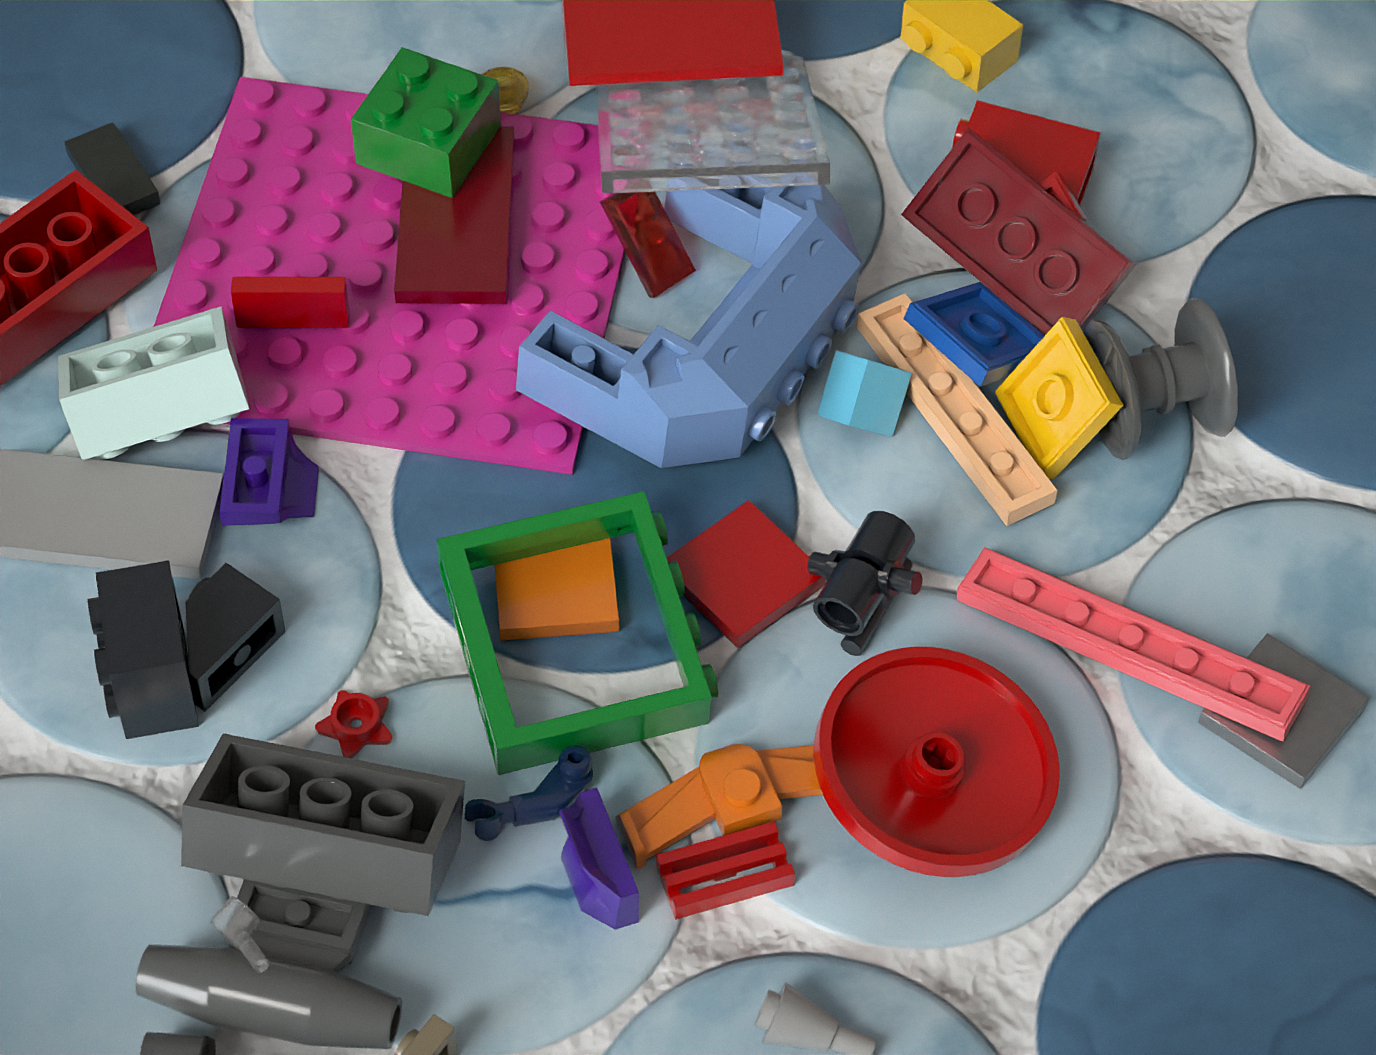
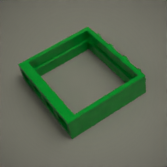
M645 491L437 539L439 572L497 775L558 761L561 752L571 746H580L589 753L709 724L711 700L718 697L715 674L710 664L701 665L696 650L697 647H701L698 622L693 612L684 613L679 596L684 595L682 574L677 561H667L663 546L668 544L665 522L660 511L651 512ZM634 533L684 687L516 727L471 570Z

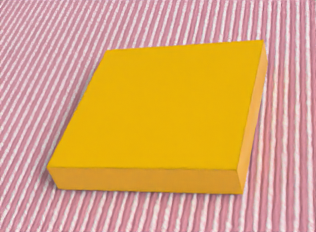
M1066 317L1059 319L995 390V394L1022 445L1045 475L1053 480L1124 406L1076 319Z

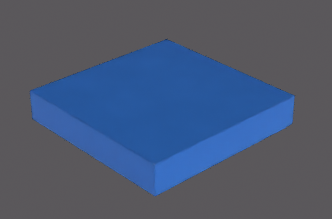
M981 282L910 303L903 318L980 387L1007 378L1045 336Z

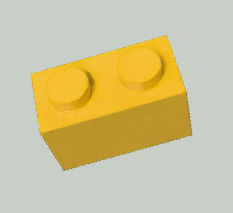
M906 0L903 6L900 39L907 43L913 51L921 53L944 69L950 77L961 81L977 93L1018 61L1023 24L988 0Z

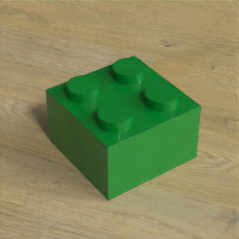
M401 47L351 118L356 164L453 198L501 126L499 80Z

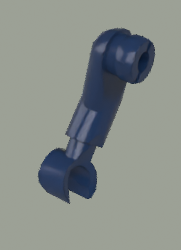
M580 746L567 747L559 755L558 763L533 792L510 796L509 801L497 804L486 799L470 800L465 805L464 819L471 822L476 820L475 835L483 841H491L499 835L501 824L513 823L517 827L559 818V811L569 807L577 799L578 794L588 787L593 778L592 758L589 752Z

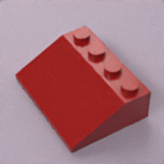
M561 0L563 41L570 86L784 76L774 0Z

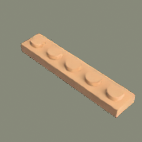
M906 293L858 313L857 329L885 365L912 373L906 394L1006 526L1055 504L1058 490L974 381L903 319L910 303H913Z

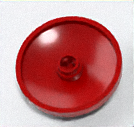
M917 646L894 649L875 655L857 665L840 680L832 691L816 727L813 750L815 772L822 794L832 813L850 835L878 857L909 871L937 877H965L999 868L1015 859L1034 841L1048 820L1055 805L1060 781V764L1055 741L1046 720L1031 698L1009 677L993 666L964 653L943 648Z

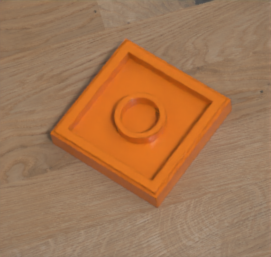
M610 538L494 565L500 641L619 632V616Z

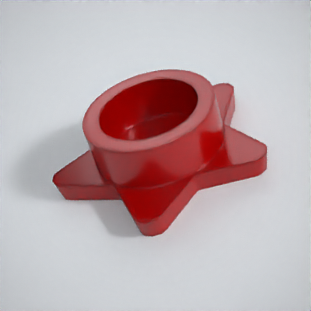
M340 690L337 693V699L332 706L330 715L317 722L315 729L320 735L338 740L342 755L346 758L353 759L365 745H389L393 736L382 722L389 705V699L385 696L373 699L363 693H348L345 690ZM355 720L362 722L359 727H353L351 723Z

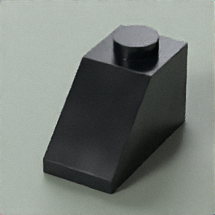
M225 563L211 577H206L199 581L191 591L189 599L185 602L189 677L196 706L204 712L286 632L280 599L228 563Z

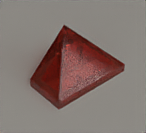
M647 174L639 176L599 201L649 298H655L696 271Z

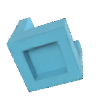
M836 350L818 409V415L848 426L891 437L896 428L912 373Z

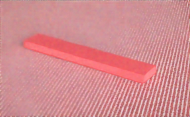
M984 547L957 588V601L1282 742L1309 696L1310 685L986 547Z

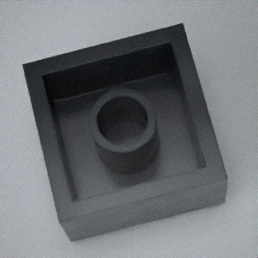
M169 560L96 572L99 597L89 598L87 601L92 631L94 635H97L98 649H94V657L99 684L103 686L108 717H120L126 739L199 727L196 704L189 677L185 630Z

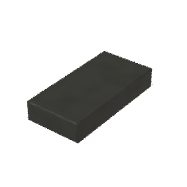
M114 122L64 141L67 155L77 171L131 214L135 215L161 204L157 188Z

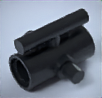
M872 511L867 514L846 551L834 550L830 554L815 551L808 559V572L812 575L825 577L827 581L813 604L814 613L826 627L845 635L840 643L841 647L845 652L853 656H860L894 597L899 592L916 595L922 587V574L919 571L911 570L913 564L907 557L916 542L915 534L905 521L885 511Z

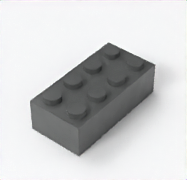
M223 733L182 805L181 866L207 871L214 875H227L266 883L278 888H291L326 895L337 900H351L390 908L401 913L429 916L461 840L465 781Z

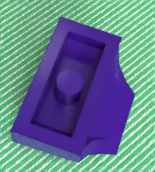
M231 418L220 504L222 526L281 523L288 518L314 517L319 466L307 458L295 444L290 430L289 419Z
M598 788L580 792L574 804L559 811L568 834L561 853V860L580 910L615 930L638 923L639 891Z

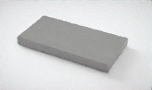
M0 449V557L111 570L169 560L174 577L202 579L220 510L224 473L98 459L82 460L79 457Z

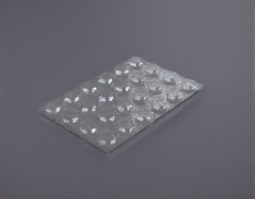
M781 50L784 76L596 85L602 193L830 185V161L803 56H795L790 51Z

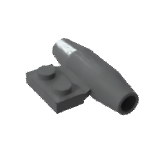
M247 879L243 880L227 921L230 948L150 944L146 947L141 957L136 977V993L138 996L210 1025L307 1046L391 1049L398 1032L402 1013L401 997L338 973L347 964H352L370 913L369 904L351 900H337L330 896L291 888H278Z

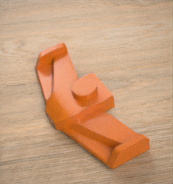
M731 744L704 753L700 759L699 767L615 816L636 868L644 867L646 860L716 819L724 836L780 820L782 817V805L779 799L823 795L815 772L814 745L755 751L748 745Z

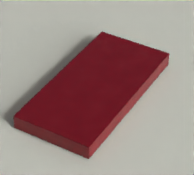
M500 126L453 198L405 181L402 182L394 286L395 303L507 304L515 143L514 126Z
M969 128L901 214V216L1006 304L1016 310L1043 335H1046L1061 317L1076 319L1081 330L1084 331L1088 323L1095 318L1137 265L985 139Z

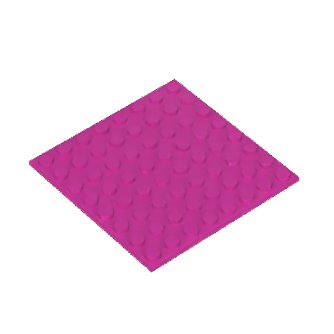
M240 77L154 327L220 306L222 307L245 383L249 409L241 411L236 418L289 419L291 433L295 435L573 475L584 427L516 391L519 346L550 310L605 339L649 152L651 132L501 112V126H514L515 136L507 304L395 303L394 286L403 180L356 164L351 118L368 94ZM232 277H345L350 312L349 328H237L231 297Z

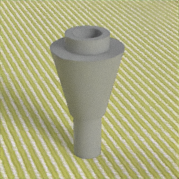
M786 982L780 993L772 990L767 991L755 1022L756 1027L765 1030L762 1043L821 1051L831 1049L844 1055H872L877 1043L875 1038L839 1025V1021Z

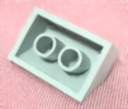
M221 306L58 356L59 401L82 460L95 456L99 459L113 458L127 451L131 445L150 439L155 442L168 441L181 435L186 428L205 422L211 425L223 424L231 421V418H236L241 411L249 409L245 383Z

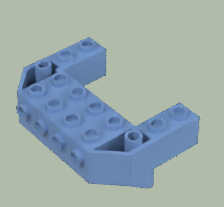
M696 141L669 172L663 218L752 263V265L693 338L688 341L657 325L638 350L632 354L550 310L519 346L516 391L660 468L738 458L754 439L761 442L774 423L778 407L782 402L787 405L793 402L802 387L806 371L810 366L815 369L821 366L830 350L834 335L837 331L843 334L846 333L854 322L859 310V304L854 302L862 264L841 205L808 164L796 158L779 180L776 181Z

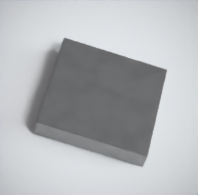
M1267 633L1248 655L1247 659L1310 685L1308 699L1284 741L1282 742L1206 708L1202 710L1198 723L1301 789L1364 711L1369 697Z

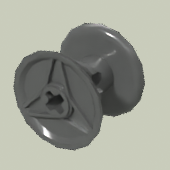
M1191 298L1179 310L1174 329V346L1162 348L1158 344L1143 348L1140 354L1129 356L1121 338L1109 324L1091 320L1084 328L1086 339L1124 405L1098 432L1104 445L1114 457L1125 460L1137 449L1142 431L1143 411L1157 409V413L1163 415L1171 413L1174 410L1175 404L1187 402L1194 418L1206 432L1219 437H1225L1233 430L1238 413V386L1234 361L1226 334L1215 312L1204 300Z

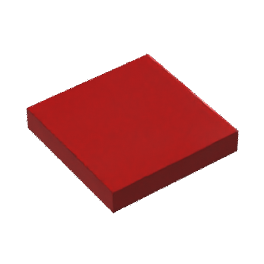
M749 500L667 557L668 562L677 561L684 583L683 596L737 648L826 584L825 577L812 575L808 572L809 556Z

